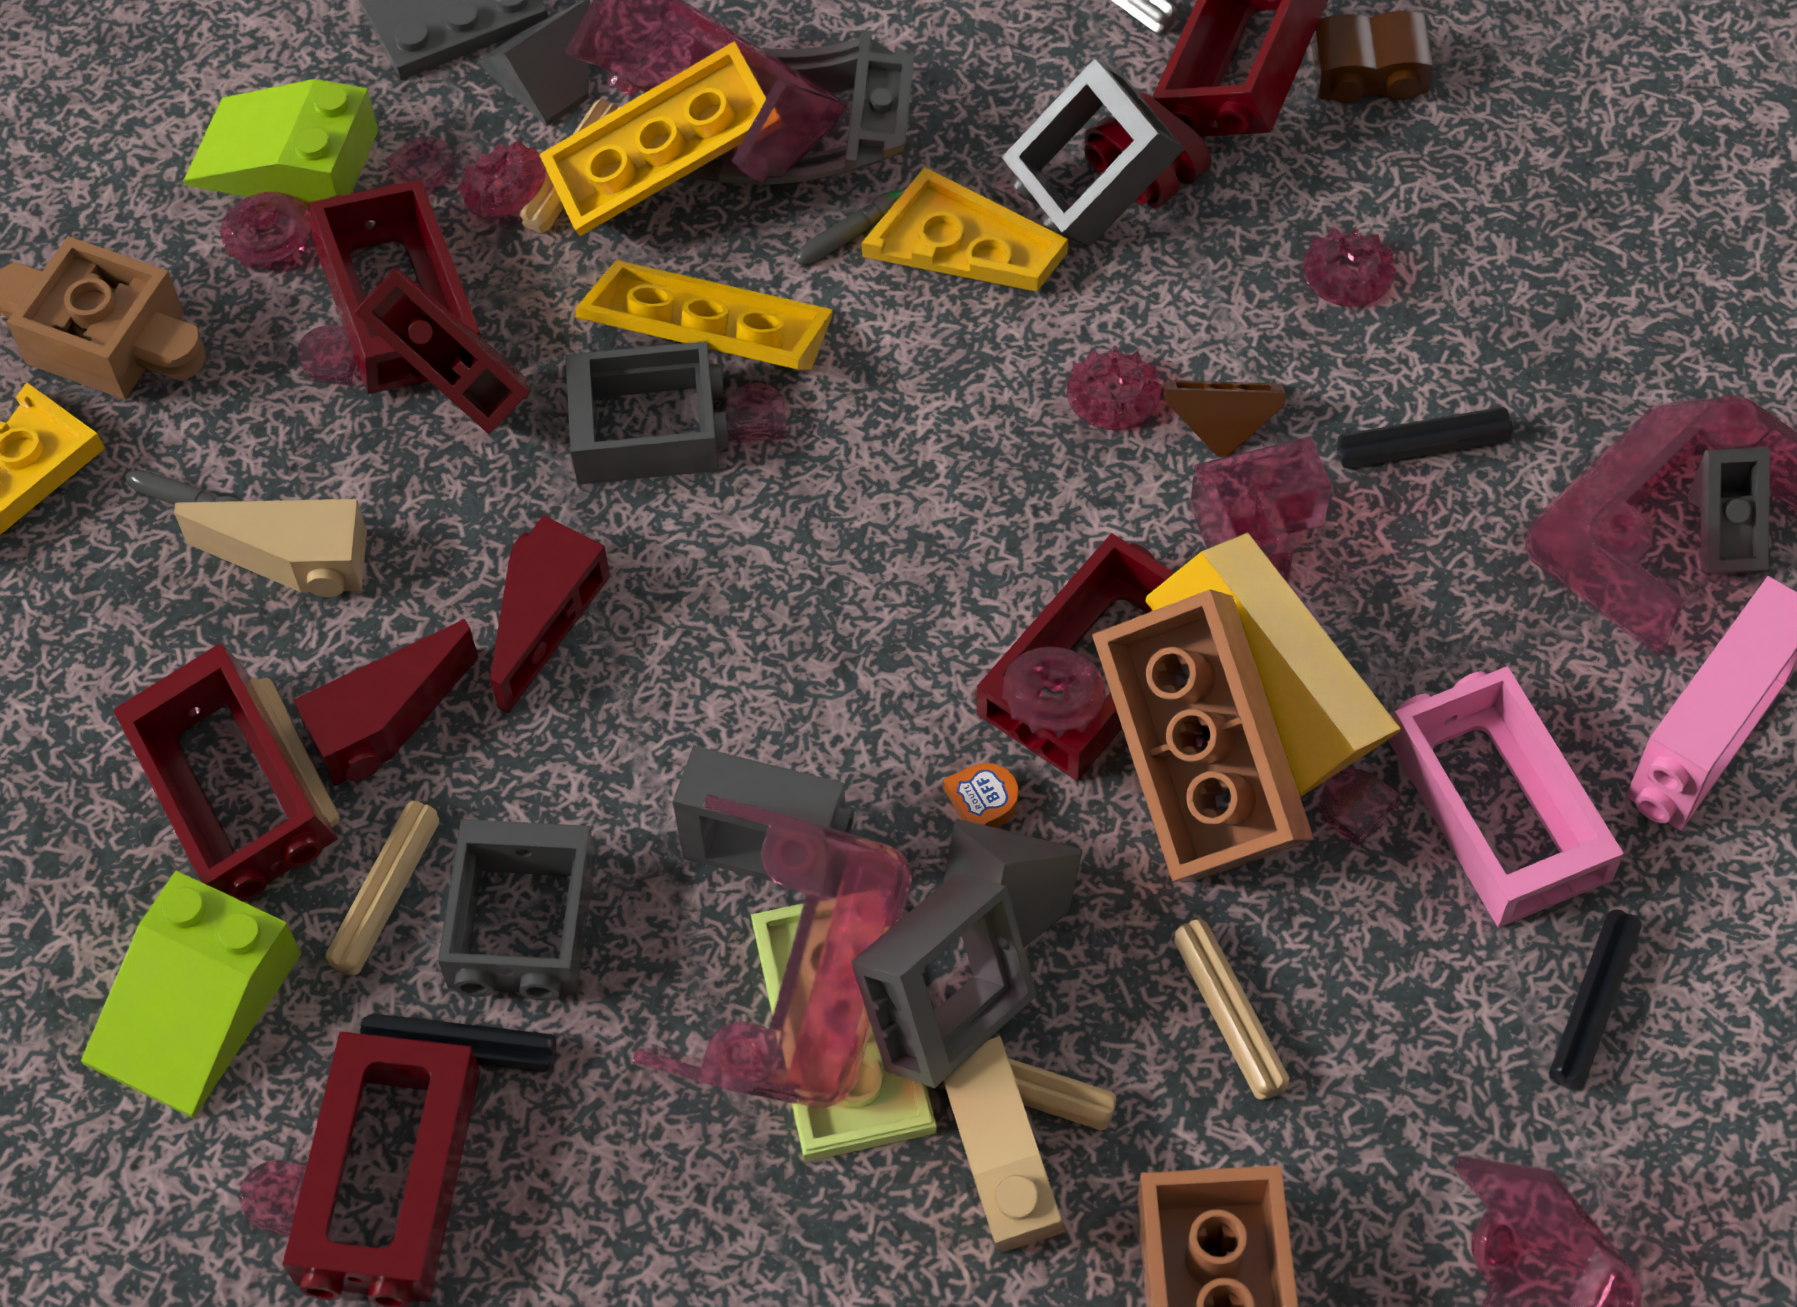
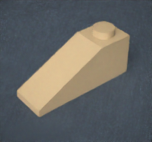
M357 499L175 503V517L187 544L299 592H310L320 597H335L343 591H361L367 528Z
M1001 1036L989 1039L943 1081L995 1245L999 1252L1003 1253L1064 1233L1065 1229Z

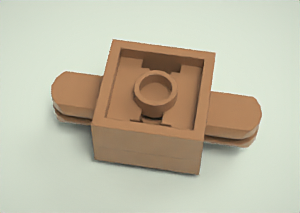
M67 236L43 271L17 262L0 269V314L3 318L8 319L6 323L25 363L30 366L126 400L146 369L183 381L194 376L204 365L206 349L201 340L199 330L196 325L180 320L184 311L167 270Z

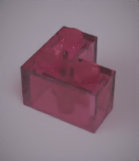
M1309 436L1194 465L1190 507L1207 549L1249 533L1288 583L1294 552L1288 534L1324 525L1331 482L1313 440Z

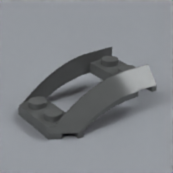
M861 30L860 38L813 48L766 49L738 46L766 97L804 98L854 88L848 143L845 146L831 150L785 156L735 154L736 147L682 178L752 185L796 183L848 173L903 154L914 57L896 45L894 53L873 40L872 31ZM694 41L690 67L717 51L705 50V42Z

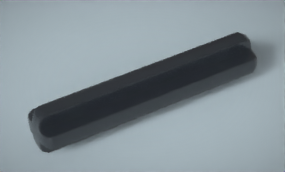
M1491 408L1341 434L1337 441V455L1343 468L1350 469L1507 442L1511 439L1513 425L1506 408Z
M1618 909L1611 910L1607 914L1549 1071L1550 1080L1557 1085L1575 1091L1584 1087L1642 928L1640 919L1635 915L1627 914Z
M375 1013L364 1017L360 1027V1034L469 1046L473 1049L478 1065L546 1072L553 1068L556 1058V1037L552 1034Z

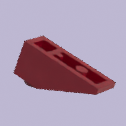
M396 267L354 310V313L487 434H490L530 393L526 378L480 335Z
M544 515L530 533L525 532L516 540L508 562L490 676L497 706L508 714L610 578L604 545Z
M465 619L293 699L304 729L334 786L346 780L358 781L365 779L375 773L381 763L392 759L479 658L471 629Z

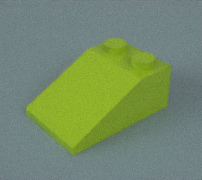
M311 79L222 97L183 180L185 186L309 209V202L337 195L351 194L379 131L368 88Z
M175 870L137 927L82 1056L81 1062L83 1065L194 1119L301 956V952L287 922Z

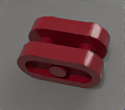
M1139 92L1140 96L1185 148L1135 200L1138 204H1147L1151 208H1159L1178 193V180L1184 184H1190L1207 172L1211 167V156L1203 139L1191 127L1150 95ZM1106 116L1086 130L1084 153L1091 166L1098 172L1103 173L1134 140L1116 118Z

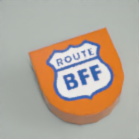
M980 763L943 779L944 791L964 821L998 828L1008 822L1017 810V782L1015 777L1000 765Z

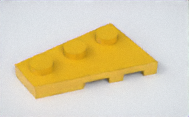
M926 167L921 170L862 242V257L1035 292H1038L1068 253L1067 238Z
M26 383L17 394L16 399L20 405L7 423L0 421V535L105 449L100 437L94 430L29 383Z

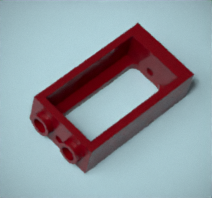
M1197 0L1152 98L1191 127L1200 137L1271 133L1328 0ZM1277 10L1245 84L1220 86L1251 16L1260 11Z
M421 179L309 202L313 243L368 395L429 380L354 313V310L366 298L350 256L353 250L391 241L403 244L419 286L480 335V330Z
M1111 533L977 685V715L1078 782L1122 730L1111 692L1082 726H1079L1035 697L1034 694L1115 601L1126 600L1146 613L1152 612L1153 610L1145 601L1146 596L1175 572L1157 562L1154 556L1143 546L1136 543L1129 544Z
M219 643L114 708L113 712L200 882L244 902L258 896L264 891L269 882L293 867H301L315 860L321 854L322 849L338 840V837L327 817H324L257 695L250 682L251 677L246 668L222 643ZM220 708H229L288 817V820L237 852L234 850L179 744V738L186 729Z
M339 1031L283 1260L284 1268L295 1286H300L299 1290L301 1293L321 1300H338L341 1298L342 1291L367 1294L370 1302L382 1307H409L410 1300L431 1302L481 1072L472 1047ZM365 1083L428 1090L395 1237L392 1243L385 1248L339 1244L329 1240V1230Z

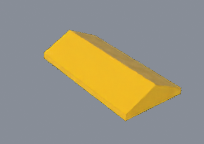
M734 41L539 155L575 231L579 236H582L779 121Z
M616 260L576 306L575 318L682 343L707 341L708 349L797 370H811L832 318L833 309Z
M1249 533L1201 551L1146 596L1145 601L1153 611L1209 589L1233 596L1300 797L1399 733L1401 728Z

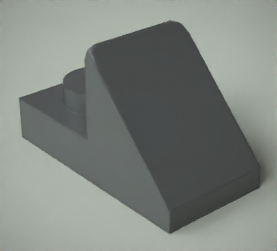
M1750 447L1705 450L1688 493V502L1701 509L1700 566L1706 573L1768 570L1770 448Z

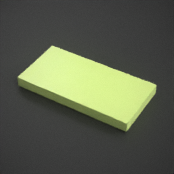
M878 888L751 914L804 1162L936 1134V1123L927 1086L885 1071L851 964L854 958L888 931Z

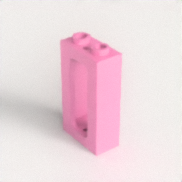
M1767 576L1650 736L1626 794V797L1635 802L1638 810L1648 819L1657 823L1668 822L1682 831L1797 668L1796 591Z
M1508 666L1489 674L1482 671L1469 674L1458 681L1453 688L1431 697L1429 694L1416 695L1402 703L1394 712L1393 719L1401 729L1398 734L1388 741L1498 928L1613 881L1624 853ZM1474 730H1480L1488 734L1560 853L1506 875L1435 756L1433 748L1438 744Z

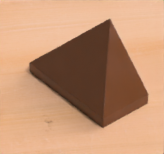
M1164 380L1163 383L1165 402L1217 457H1228L1285 405V391L1281 383Z

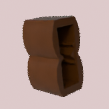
M1392 11L1378 14L1371 18L1355 14H1340L1320 19L1312 38V54L1318 98L1334 99L1340 103H1352L1372 95L1406 100L1429 91L1433 63L1425 14L1413 11Z

